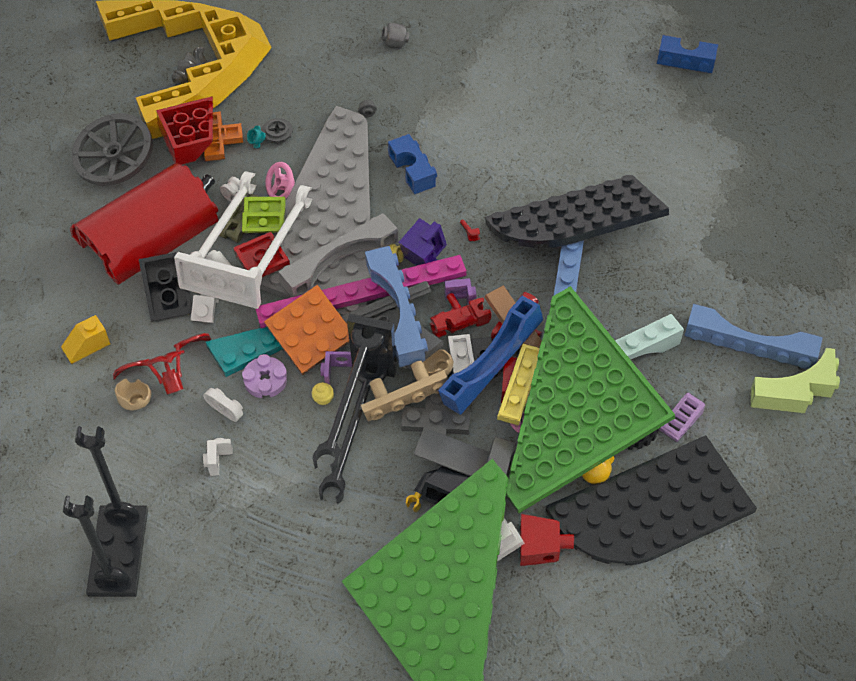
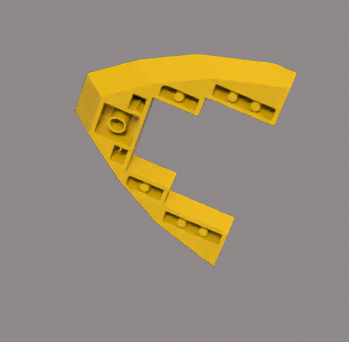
M177 0L96 1L99 16L109 41L163 26L167 37L203 28L216 55L217 60L187 68L188 83L136 97L140 116L148 127L152 139L162 137L158 126L156 110L212 96L213 108L218 106L253 73L272 48L261 25L239 12L201 3Z

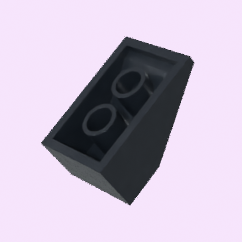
M178 252L139 259L151 322L192 313L190 291L179 288L174 259Z

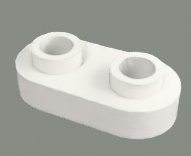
M209 388L204 393L205 401L230 420L237 422L243 415L241 404L236 400L227 398L220 389Z

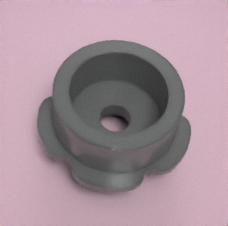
M371 100L362 101L358 108V112L364 117L373 116L377 110V107Z

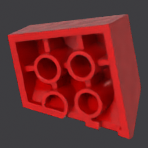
M213 96L156 110L159 130L174 163L182 165L196 161L213 142Z

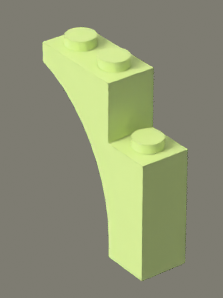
M826 348L824 354L815 365L797 375L783 378L755 377L751 387V407L805 413L808 405H812L813 396L831 398L834 390L838 389L840 384V377L836 376L839 359L835 358V349Z

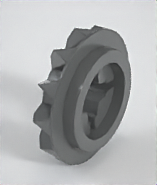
M275 118L267 121L262 126V132H265V139H268L270 143L276 141L278 144L281 140L286 142L287 138H291L293 128L289 121Z

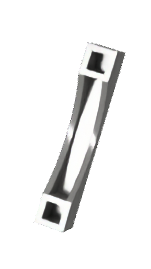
M384 213L373 217L363 225L355 227L352 231L337 237L334 241L319 247L316 251L303 256L300 260L278 271L280 285L291 297L303 295L314 287L320 274L335 261L351 254L366 252L397 243L398 228Z

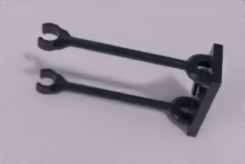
M350 313L347 319L352 370L329 438L320 444L313 454L315 469L318 468L317 460L322 455H331L335 458L334 462L330 465L332 473L326 476L319 486L320 500H323L324 490L328 487H336L340 490V493L335 497L337 504L344 498L346 484L342 473L363 412L361 405L366 403L371 388L370 382L377 378H381L384 381L386 376L394 378L397 371L394 323ZM359 380L362 383V387L340 449L337 441L357 381Z
M78 426L75 443L80 447L90 450L111 500V503L100 505L96 531L90 520V517L94 515V500L90 496H85L84 505L71 503L69 501L70 496L68 495L64 500L63 513L79 520L93 550L86 594L88 597H137L148 515L147 505H132L121 501L101 448L105 446L104 429L98 426L96 435L88 436L81 432L82 427Z

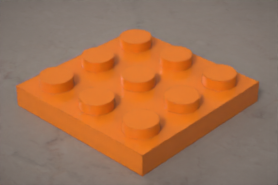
M318 285L264 321V324L302 375L325 360L326 351L336 352L349 343L347 323Z

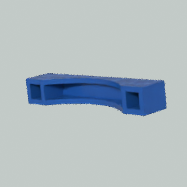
M523 295L508 311L499 332L484 353L467 368L452 374L438 390L445 406L460 415L466 410L543 321L539 304Z

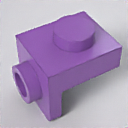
M470 278L445 281L444 294L446 300L447 295L450 293H454L457 299L467 298L468 305L469 301L476 299L475 286L471 287Z

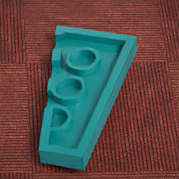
M267 327L206 341L208 350L225 377L244 369L248 363L257 359L260 355L266 354L271 356L283 350Z

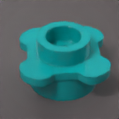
M256 125L248 131L247 141L253 144L254 148H260V144L265 140L266 134L261 131L260 126Z

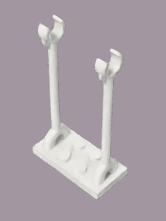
M245 171L241 176L238 192L200 250L192 252L190 255L178 252L174 257L179 288L258 309L261 304L260 285L262 275L299 213L304 208L307 209L310 206L312 199L307 198V195L312 187L304 185L299 187L296 194V204L257 267L246 270L204 259L242 199L247 197L248 194H253L256 185L250 184L255 173Z

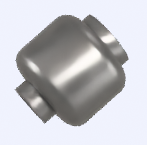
M388 23L387 26L383 27L381 40L384 41L387 47L400 49L405 43H408L409 32H407L403 24Z

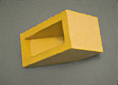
M94 315L76 324L61 348L72 364L110 345V341L102 323Z

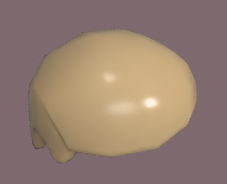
M439 349L426 359L423 364L429 376L442 370L448 376L453 368L454 361L446 350Z
M123 379L116 384L114 390L119 405L125 410L144 408L150 402L152 395L149 386L139 379L133 383Z

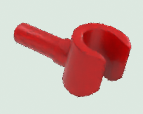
M462 219L460 224L466 230L468 240H480L479 228L471 229L465 220Z

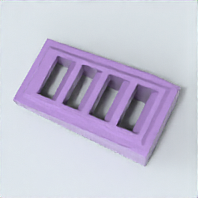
M686 393L672 410L675 418L677 417L685 424L674 419L660 427L659 430L678 442L703 414L705 404L690 393ZM681 411H684L685 413H687L688 415H690V417H688L687 415H685V414L682 413ZM671 423L672 425H674L675 427H677V428L680 429V430H679V431L675 430L674 428H672L671 426H669V424Z

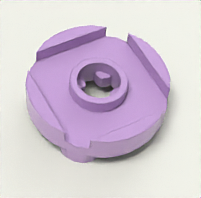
M266 354L252 360L242 372L245 389L251 395L258 398H263L262 396L270 395V397L278 395L287 383V372L284 364ZM268 374L269 379L264 378L261 380V376Z

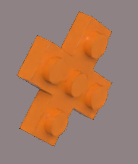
M221 111L213 112V142L204 151L205 161L225 159L224 145L243 143L241 123L222 125Z

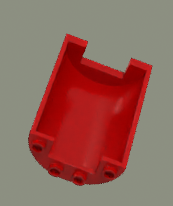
M174 163L70 227V232L74 240L82 248L89 246L100 257L106 273L119 285L141 271L139 259L168 254L219 221L217 216L218 208L214 202H211L203 189L204 185L201 179L194 177L186 165L182 166Z

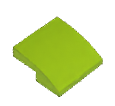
M244 197L242 233H278L285 222L286 198Z

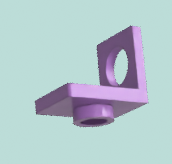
M326 351L325 363H321V376H324L325 383L330 385L331 366L352 367L351 352ZM337 357H345V358H347L348 360H346V361H338V360H336V358H337Z

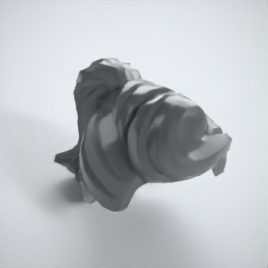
M196 47L193 55L191 52H187L184 59L177 62L178 69L172 75L173 82L177 81L180 85L187 83V68L208 63L203 55L204 47Z

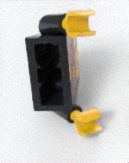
M444 466L425 472L414 489L416 491L415 494L409 495L406 498L407 508L412 502H416L413 510L418 512L421 508L419 500L421 496L422 500L436 505L470 476Z

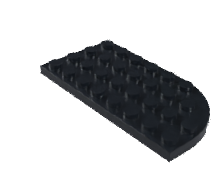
M625 175L620 179L607 180L599 185H590L585 187V189L569 191L564 195L551 196L546 200L534 201L522 207H513L508 211L495 212L485 217V222L489 229L505 242L512 240L518 242L519 246L534 248L535 244H548V247H558L668 216L669 207L633 175Z
M706 435L614 475L602 483H596L546 505V512L549 517L560 523V534L574 535V549H579L590 555L591 559L602 563H625V565H636L656 559L755 513L757 509Z

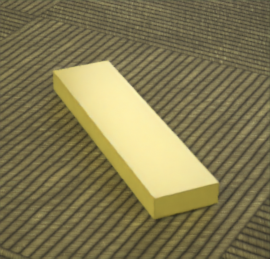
M522 344L497 415V420L515 425L520 424L530 394L540 348Z

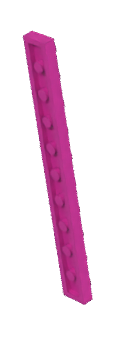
M461 255L402 269L404 282L402 283L404 287L407 286L408 288L427 281L429 285L464 277L467 275V271ZM371 278L322 290L335 309L390 296L380 285L372 282ZM302 295L260 305L256 309L260 328L267 327L264 324L265 320Z

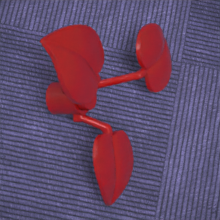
M207 333L194 335L173 345L176 351L167 353L164 356L122 365L114 371L113 379L115 380L120 373L133 366H148L159 380V383L164 385L167 395L183 390L180 379L182 377L180 355L184 354L185 351L180 349L188 343L210 341V335ZM175 357L176 372L175 369L170 370L168 362L171 363ZM164 362L166 372L162 373L163 377L160 376L152 364Z

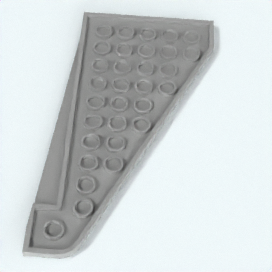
M338 106L334 108L286 200L285 220L296 204V194L301 185L312 187L307 195V198L312 199L310 206L307 209L304 208L299 213L280 245L288 257L290 265L370 220L368 124L366 118L360 113ZM365 252L351 254L335 261L320 274L314 287L318 285L323 290L370 278ZM278 271L262 277L260 289L286 299L291 298L280 285ZM371 301L336 310L342 316L370 304Z

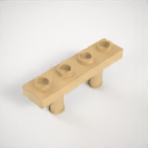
M422 361L414 362L411 365V369L417 382L391 393H387L381 378L372 380L370 386L375 399L361 405L367 420H378L389 412L402 410L410 403L421 402L431 394H439L438 390L448 380L445 371L442 370L429 376Z

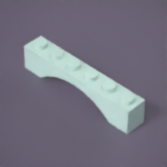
M670 314L615 341L631 360L648 353H663L679 345L684 329L675 317Z

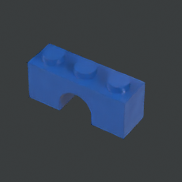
M662 36L657 64L707 73L713 72L718 44L700 41L698 48L687 50L681 46V38Z
M410 134L388 141V155L395 166L398 168L409 165V167L405 168V178L414 195L436 187V169L430 166L426 154H422L418 142L413 140Z

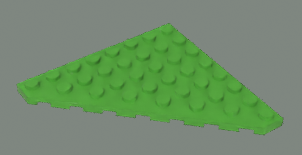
M571 286L552 296L544 336L538 353V361L532 378L531 390L525 407V415L518 436V444L512 461L506 497L518 514L675 419L674 412Z
M493 459L342 580V583L414 681L484 680L483 670L487 656L489 624H491L492 599L496 584V567L502 536L501 527L502 521H504L505 496L509 481L507 475Z

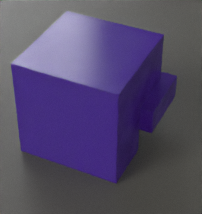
M421 218L415 222L398 242L404 258L416 266L437 261L436 257L447 245L441 225L435 221L430 225Z

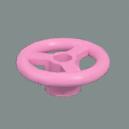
M276 162L267 172L266 191L269 197L287 198L295 183L293 173L288 164ZM280 168H283L286 174H281ZM274 172H275V180H274V185H273V187H272L271 181H272V176H273V174H274ZM278 190H285L282 195H275Z

